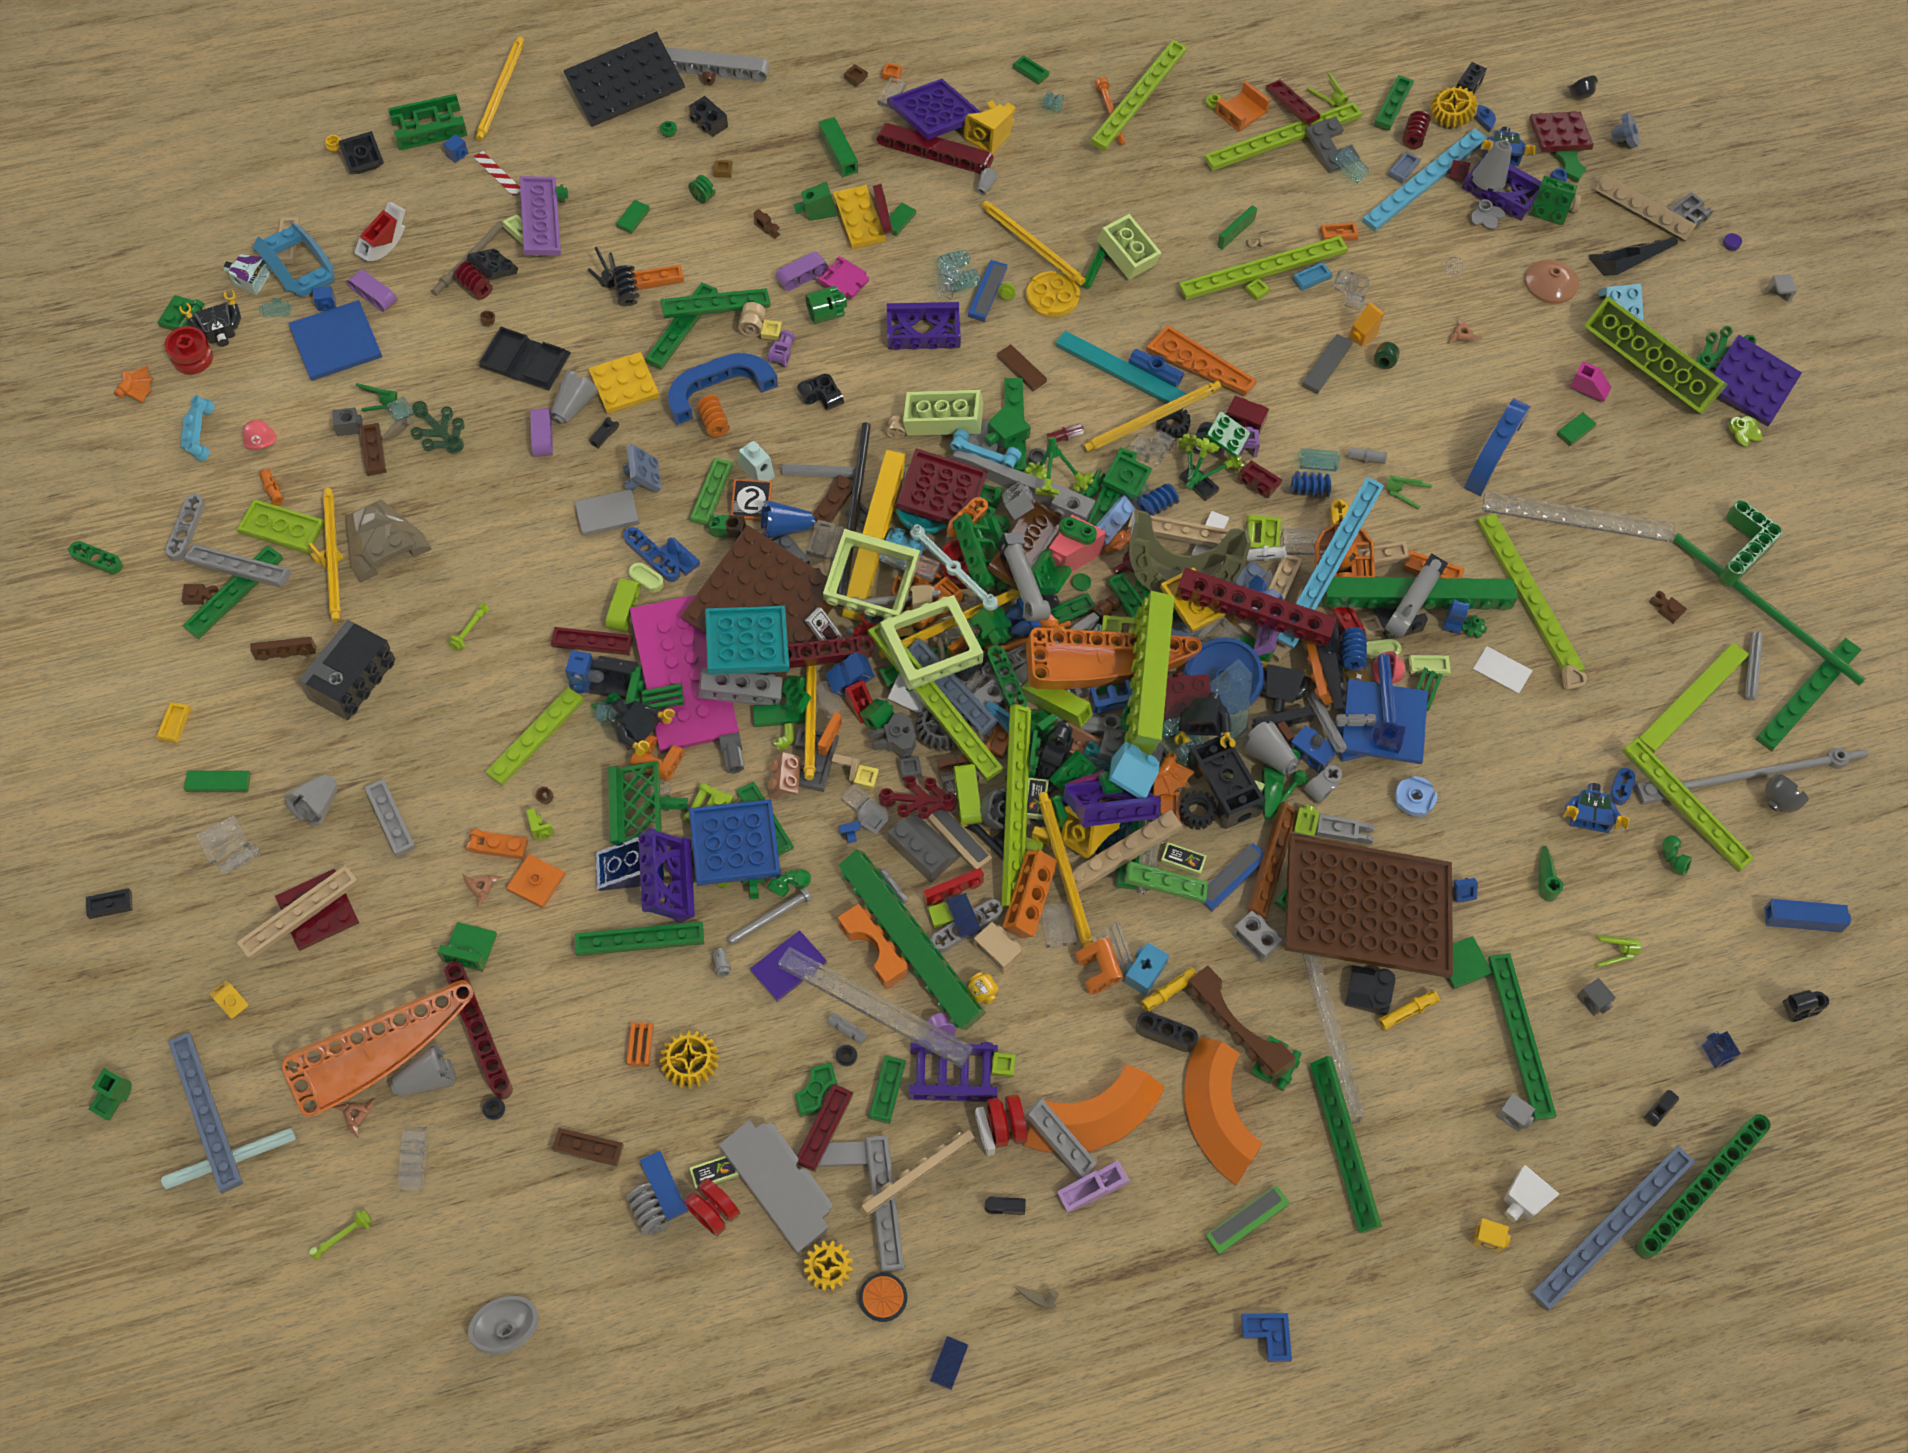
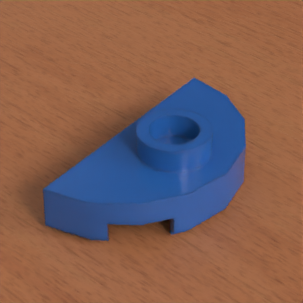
M1478 105L1474 118L1490 132L1496 122L1495 114L1488 107Z

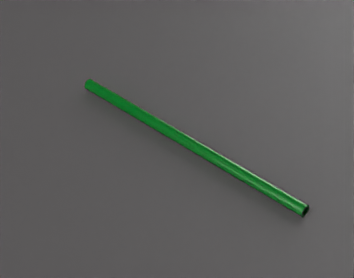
M1680 533L1673 537L1672 540L1720 577L1724 570L1721 565ZM1739 580L1735 585L1731 586L1858 686L1865 681V677Z

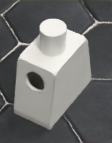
M1524 1165L1517 1173L1503 1199L1510 1206L1504 1214L1512 1222H1516L1520 1216L1529 1221L1550 1204L1559 1193Z

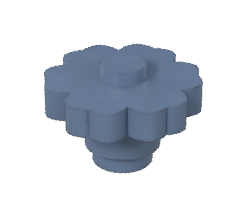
M1629 112L1625 113L1621 117L1622 124L1615 126V129L1611 130L1612 137L1615 143L1627 141L1629 147L1634 148L1640 144L1639 128L1632 114Z

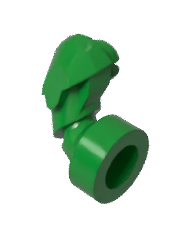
M1669 835L1662 842L1666 862H1670L1676 874L1685 876L1690 869L1692 857L1684 854L1678 857L1677 854L1681 848L1682 841L1674 835Z
M805 869L790 870L785 872L786 875L782 874L778 878L771 879L767 887L775 894L785 897L789 892V883L802 889L810 884L811 875Z

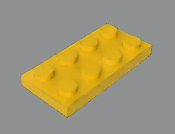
M867 185L833 192V199L851 249L886 242V237Z

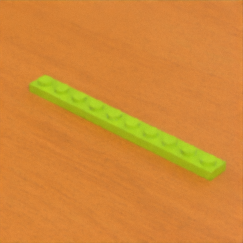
M1175 40L1171 41L1091 138V145L1104 152L1186 53L1187 47Z
M1354 102L1320 113V119L1308 125H1305L1302 121L1286 125L1205 154L1204 160L1211 170L1214 171L1307 138L1305 129L1308 126L1335 116L1340 124L1343 125L1360 119L1362 112Z
M1337 236L1180 282L1179 289L1185 300L1247 283L1257 278H1264L1347 253L1348 248L1342 237Z
M1496 513L1478 518L1477 524L1508 578L1514 579L1518 596L1561 671L1565 666L1572 665L1577 667L1579 671L1584 672L1585 667Z
M879 623L868 630V635L900 673L880 632ZM902 643L913 667L917 670L921 669L922 666ZM934 681L912 689L971 764L975 765V769L985 781L990 780L1003 771L1001 764Z
M1017 704L1010 706L1002 883V906L1008 908L1025 857L1031 709Z

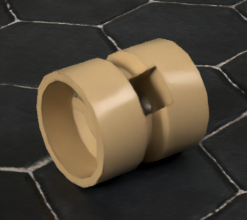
M755 302L744 304L738 325V330L743 335L757 337L761 334L762 323L766 314V310L761 304Z

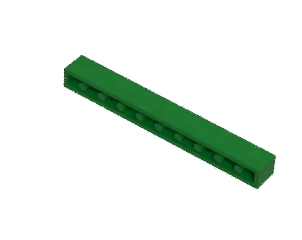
M1333 577L1322 597V606L1330 608L1349 607L1352 609L1357 607L1394 609L1399 606L1416 578ZM1439 578L1421 608H1444L1448 610L1451 602L1455 599L1462 603H1469V609L1508 610L1513 608L1518 597L1514 579Z
M858 849L853 851L838 865L842 870V877L847 882H851L854 886L852 888L854 893L858 897L863 898L866 902L864 904L866 909L870 913H874L878 918L876 920L877 924L883 930H887L890 934L888 936L889 940L895 946L898 945L902 950L900 952L901 956L913 965V972L925 981V988L928 992L937 997L939 1007L949 1013L951 1023L956 1028L969 1029L986 1012L976 1002L965 984L866 853Z

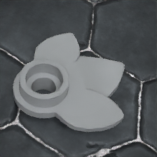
M1483 199L1476 204L1471 220L1474 225L1483 224L1485 228L1494 230L1498 225V219L1504 218L1506 215L1500 207H1495L1489 200Z

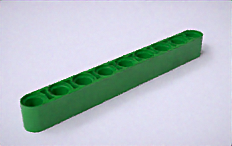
M1756 1114L1750 1118L1635 1245V1250L1639 1257L1647 1260L1658 1254L1771 1128L1770 1120L1765 1115ZM1754 1123L1760 1127V1130L1754 1127ZM1740 1138L1745 1139L1747 1145L1743 1144ZM1727 1152L1732 1154L1734 1160L1728 1157ZM1714 1167L1719 1169L1721 1175L1714 1171ZM1700 1182L1707 1186V1190L1701 1187ZM1686 1197L1691 1198L1694 1205L1688 1203ZM1673 1212L1679 1215L1680 1220L1675 1219ZM1659 1227L1666 1231V1236L1660 1233ZM1645 1242L1652 1246L1653 1251L1646 1248Z

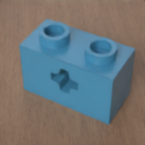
M1147 942L1144 948L1140 947L1136 952L1134 964L1129 963L1123 973L1126 975L1124 983L1146 996L1168 963L1170 955Z

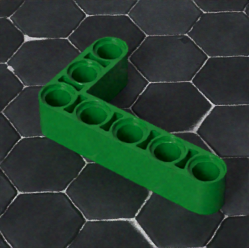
M1737 500L1727 513L1726 519L1752 538V540L1729 561L1720 574V580L1729 586L1735 585L1773 547L1783 533L1782 528L1743 500Z

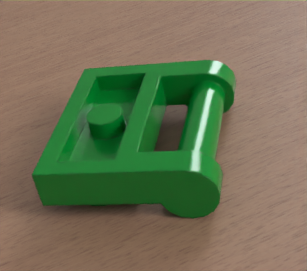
M174 295L157 323L159 327L172 331L189 326L186 319L184 320L185 316L180 312V306L184 312H187L189 308L186 303H188L192 308L191 314L194 316L193 313L202 310L205 304L198 299L191 300Z

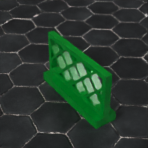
M652 761L618 768L617 766L608 767L610 842L617 849L626 848L627 844L637 843L639 834L644 832L651 822L655 824L656 831L662 832L659 762ZM653 768L654 773L649 779L642 776L647 769ZM635 773L634 778L627 783L625 781V774ZM642 778L646 782L638 791L633 786ZM651 785L654 787V792L648 798L643 793ZM632 789L636 794L629 802L626 800L625 795ZM642 796L647 801L638 809L634 804ZM650 804H653L655 810L650 816L643 813ZM632 807L637 813L631 820H628L626 813ZM643 815L647 820L639 828L634 823ZM632 826L638 830L633 837L627 838V831Z

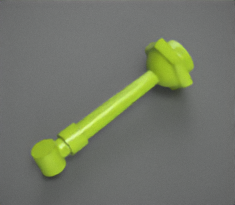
M481 603L478 606L479 610L475 612L474 617L459 636L452 635L448 639L449 646L453 650L458 651L465 648L463 638L476 622L489 611L485 603Z
M358 1209L355 1222L328 1241H324L318 1248H311L309 1254L315 1260L320 1259L323 1252L325 1253L332 1245L356 1227L370 1228L371 1217L366 1210L361 1212Z

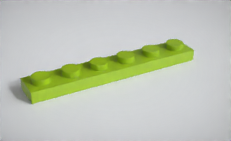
M568 687L486 771L487 776L503 786L584 702V698Z

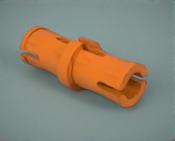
M269 469L261 470L259 477L264 484V491L270 496L272 504H282L284 498L279 491L280 486L278 482L274 480Z

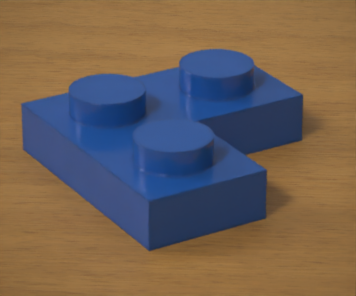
M1244 1313L1241 1315L1243 1339H1266L1267 1362L1292 1361L1288 1313Z

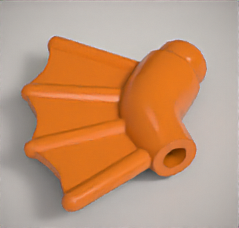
M148 366L131 373L129 371L123 372L121 374L123 380L117 386V389L114 390L115 396L123 398L128 395L144 403L146 396L152 392L150 383L153 377L148 374Z
M1131 528L1127 531L1120 530L1107 545H1104V551L1107 554H1110L1112 551L1120 552L1124 546L1130 543Z
M1168 752L1166 757L1163 758L1159 766V773L1153 783L1154 797L1162 794L1172 796L1176 789L1186 787L1188 778L1195 774L1193 770L1176 763V754L1172 755L1171 752Z

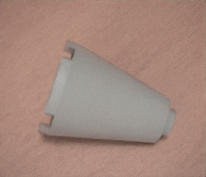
M1497 141L1474 169L1472 180L1478 187L1484 190L1491 188L1494 189L1493 192L1501 191L1505 187L1512 146L1508 141Z
M567 370L563 376L551 412L553 420L559 424L568 423L598 393V388L584 376L582 378L577 377V373L571 370Z
M1269 721L1270 723L1268 724L1262 722L1248 734L1250 738L1248 742L1244 741V751L1284 775L1295 772L1298 768V759L1277 726L1272 721Z
M436 1044L393 1076L390 1083L393 1093L404 1097L454 1085L455 1083L453 1082L456 1081L455 1071L450 1059L446 1061L443 1057L446 1054L445 1050Z

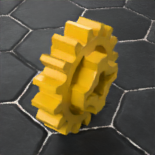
M822 1241V1247L820 1248L815 1244V1252L808 1251L807 1255L810 1259L804 1260V1265L809 1266L804 1269L805 1274H810L807 1278L808 1283L815 1281L814 1288L817 1289L819 1286H822L823 1292L827 1290V1287H830L831 1291L835 1292L836 1285L842 1289V1281H850L847 1273H853V1268L848 1266L853 1264L852 1258L847 1259L850 1255L849 1250L843 1252V1244L835 1247L834 1241H831L830 1246H827L826 1242ZM826 1252V1254L823 1257L817 1258L819 1255ZM835 1254L841 1257L843 1263L837 1261ZM828 1262H831L832 1267L829 1270H825V1266H827ZM813 1269L821 1273L822 1279L816 1276ZM835 1275H840L838 1278L831 1280Z

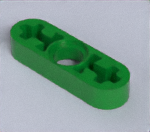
M76 541L68 548L74 560L108 574H117L123 568V564L117 555L87 543ZM96 554L101 555L97 561H91L92 556Z

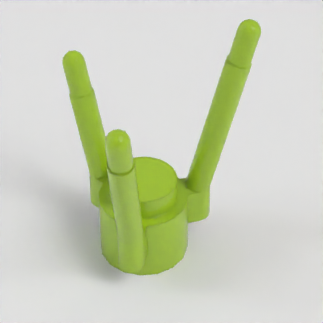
M1330 72L1327 75L1335 89L1331 95L1332 100L1310 87L1307 88L1314 95L1330 103L1332 107L1335 105L1338 107L1343 106L1349 100V97L1340 88Z
M1596 935L1600 942L1619 944L1620 952L1625 955L1598 963L1597 967L1607 966L1624 960H1633L1634 955H1640L1641 942L1638 938Z

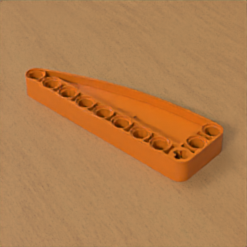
M1034 628L1026 640L1028 683L1036 689H1080L1125 683V680L1128 679L1131 681V678L1134 677V671H1131V667L1136 656L1133 653V646L1131 644L1134 645L1137 642V636H1135V633ZM1171 636L1170 647L1173 649L1170 648L1168 670L1184 665L1188 660L1197 656L1202 649L1201 641L1195 637Z
M465 980L456 981L285 1055L282 1061V1071L300 1112L307 1117L320 1114L367 1089L401 1066L437 1036L465 1007L473 996L471 985ZM462 986L467 987L468 993L465 996L461 997L456 994L458 988ZM441 995L448 998L444 1005H437L435 1003L436 998ZM417 1005H425L427 1007L425 1013H415L414 1009ZM396 1014H404L406 1016L404 1022H394L393 1018ZM375 1023L384 1024L383 1031L374 1032L372 1030V1026ZM354 1032H361L364 1035L362 1040L357 1042L353 1041L350 1037ZM333 1041H339L342 1047L334 1051L330 1049L329 1045ZM312 1050H317L321 1056L316 1060H311L308 1057V1053ZM290 1060L296 1063V1068L293 1069L292 1066L287 1067ZM298 1080H305L308 1085L304 1089H298L295 1083ZM307 1100H313L317 1105L313 1109H307L303 1104Z

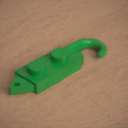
M637 665L635 671L632 672L625 704L634 701L641 703L639 695L640 692L644 691L645 682L641 678L642 666Z

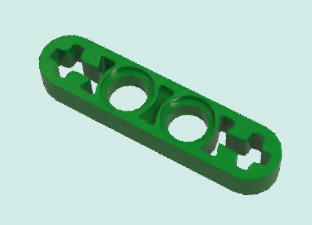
M998 645L990 647L987 659L1009 711L1010 706L1015 704V697H1017L1016 700L1019 705L1027 707L1026 697L1004 648ZM993 653L1000 655V663H998L996 656H993ZM1005 668L1009 673L1003 676L998 673V670ZM1007 685H1014L1016 690L1008 692L1005 687Z

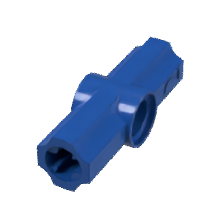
M1134 349L1128 363L1174 387H1178L1184 377V372L1166 364L1161 356H1151L1139 349Z

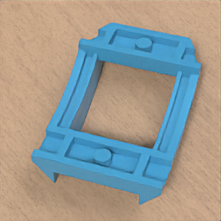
M290 221L291 227L263 240L258 236L253 245V250L260 254L261 259L275 273L287 293L293 291L296 295L304 297L312 293L313 288L324 287L334 282V267L316 241L300 225ZM303 241L322 267L294 280L276 254Z

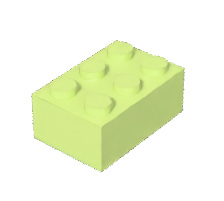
M1130 214L1103 227L1097 239L1098 243L1129 280L1156 266L1162 254Z

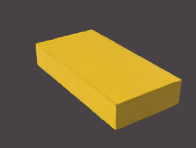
M169 703L156 736L159 741L178 744L192 709L190 705Z

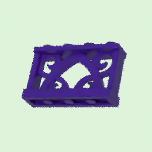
M1477 164L1465 177L1462 188L1482 200H1489L1493 206L1500 207L1505 213L1521 221L1533 207L1542 181L1509 164L1506 182L1511 185L1513 192H1493L1494 189L1491 188L1484 190L1478 187L1472 180V173L1478 166ZM1527 195L1532 196L1530 200L1526 197ZM1520 198L1524 201L1525 205L1520 203Z
M959 302L887 303L888 349L960 348ZM955 319V325L948 323V320ZM892 320H898L899 324L892 327ZM920 320H927L936 327L928 333L922 334L911 326L916 325ZM945 328L951 329L954 334H949V331ZM902 329L899 331V335H894L896 330Z
M1100 780L1066 784L1063 802L1068 804L1078 816L1082 827L1157 819L1161 804L1159 797H1154L1150 791L1146 798H1138L1126 790L1121 793L1104 795ZM1115 798L1120 800V801H1112V802H1101V801H1099V800L1115 799Z
M654 828L639 834L638 840L642 912H651L669 917L679 923L694 917L691 839L685 837L682 839L658 832ZM664 861L667 869L672 874V882L667 887L658 874V868ZM664 897V904H660L659 900Z

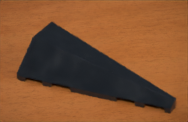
M1670 237L1664 240H1655L1654 243H1641L1613 251H1603L1602 254H1589V259L1603 276L1618 275L1678 244L1677 237Z
M1335 623L1327 646L1316 645L1334 708L1341 711L1345 710L1342 698L1344 691L1341 690V683L1344 682L1341 654L1342 642H1340L1339 638L1342 631L1340 626Z

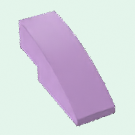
M1116 1161L1099 1171L1095 1170L1059 1190L1058 1194L1067 1212H1070L1105 1197L1131 1182L1122 1164Z

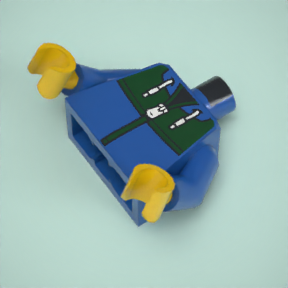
M1507 126L1502 127L1500 131H1495L1493 136L1483 140L1481 150L1489 151L1497 141H1508L1512 146L1509 164L1513 166H1519L1523 155L1535 156L1536 149L1534 145H1525L1520 139V135L1510 132V128Z
M1588 784V790H1581L1579 795L1573 796L1565 805L1563 817H1571L1569 826L1609 833L1614 824L1615 829H1619L1620 826L1628 829L1630 819L1619 813L1609 794L1600 793V784Z

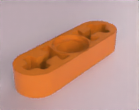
M981 497L973 498L949 521L947 527L948 535L952 538H957L952 522L964 513L972 517L973 524L981 519L987 511V501Z

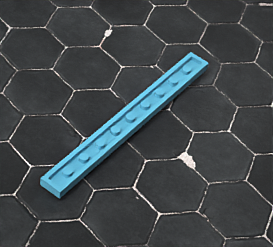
M1474 128L1365 215L1362 223L1376 232L1448 174L1453 160L1464 161L1482 146L1483 140L1488 137Z
M1366 477L1296 604L1313 610L1317 608L1384 487L1383 484ZM1285 632L1279 633L1277 637L1278 642L1291 649H1294L1299 640Z

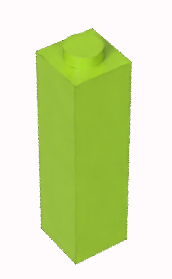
M1028 681L1021 687L1028 702L1053 713L1079 728H1082L1093 716L1090 702L1064 689H1036L1031 687Z

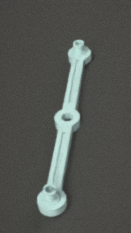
M919 524L914 525L910 531L911 538L919 540L946 566L947 573L952 576L955 575L983 602V607L986 610H995L998 606L997 598L992 594L988 595L961 569V564L958 561H952L925 535L924 528Z

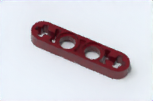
M882 184L874 185L873 190L884 235L893 233Z

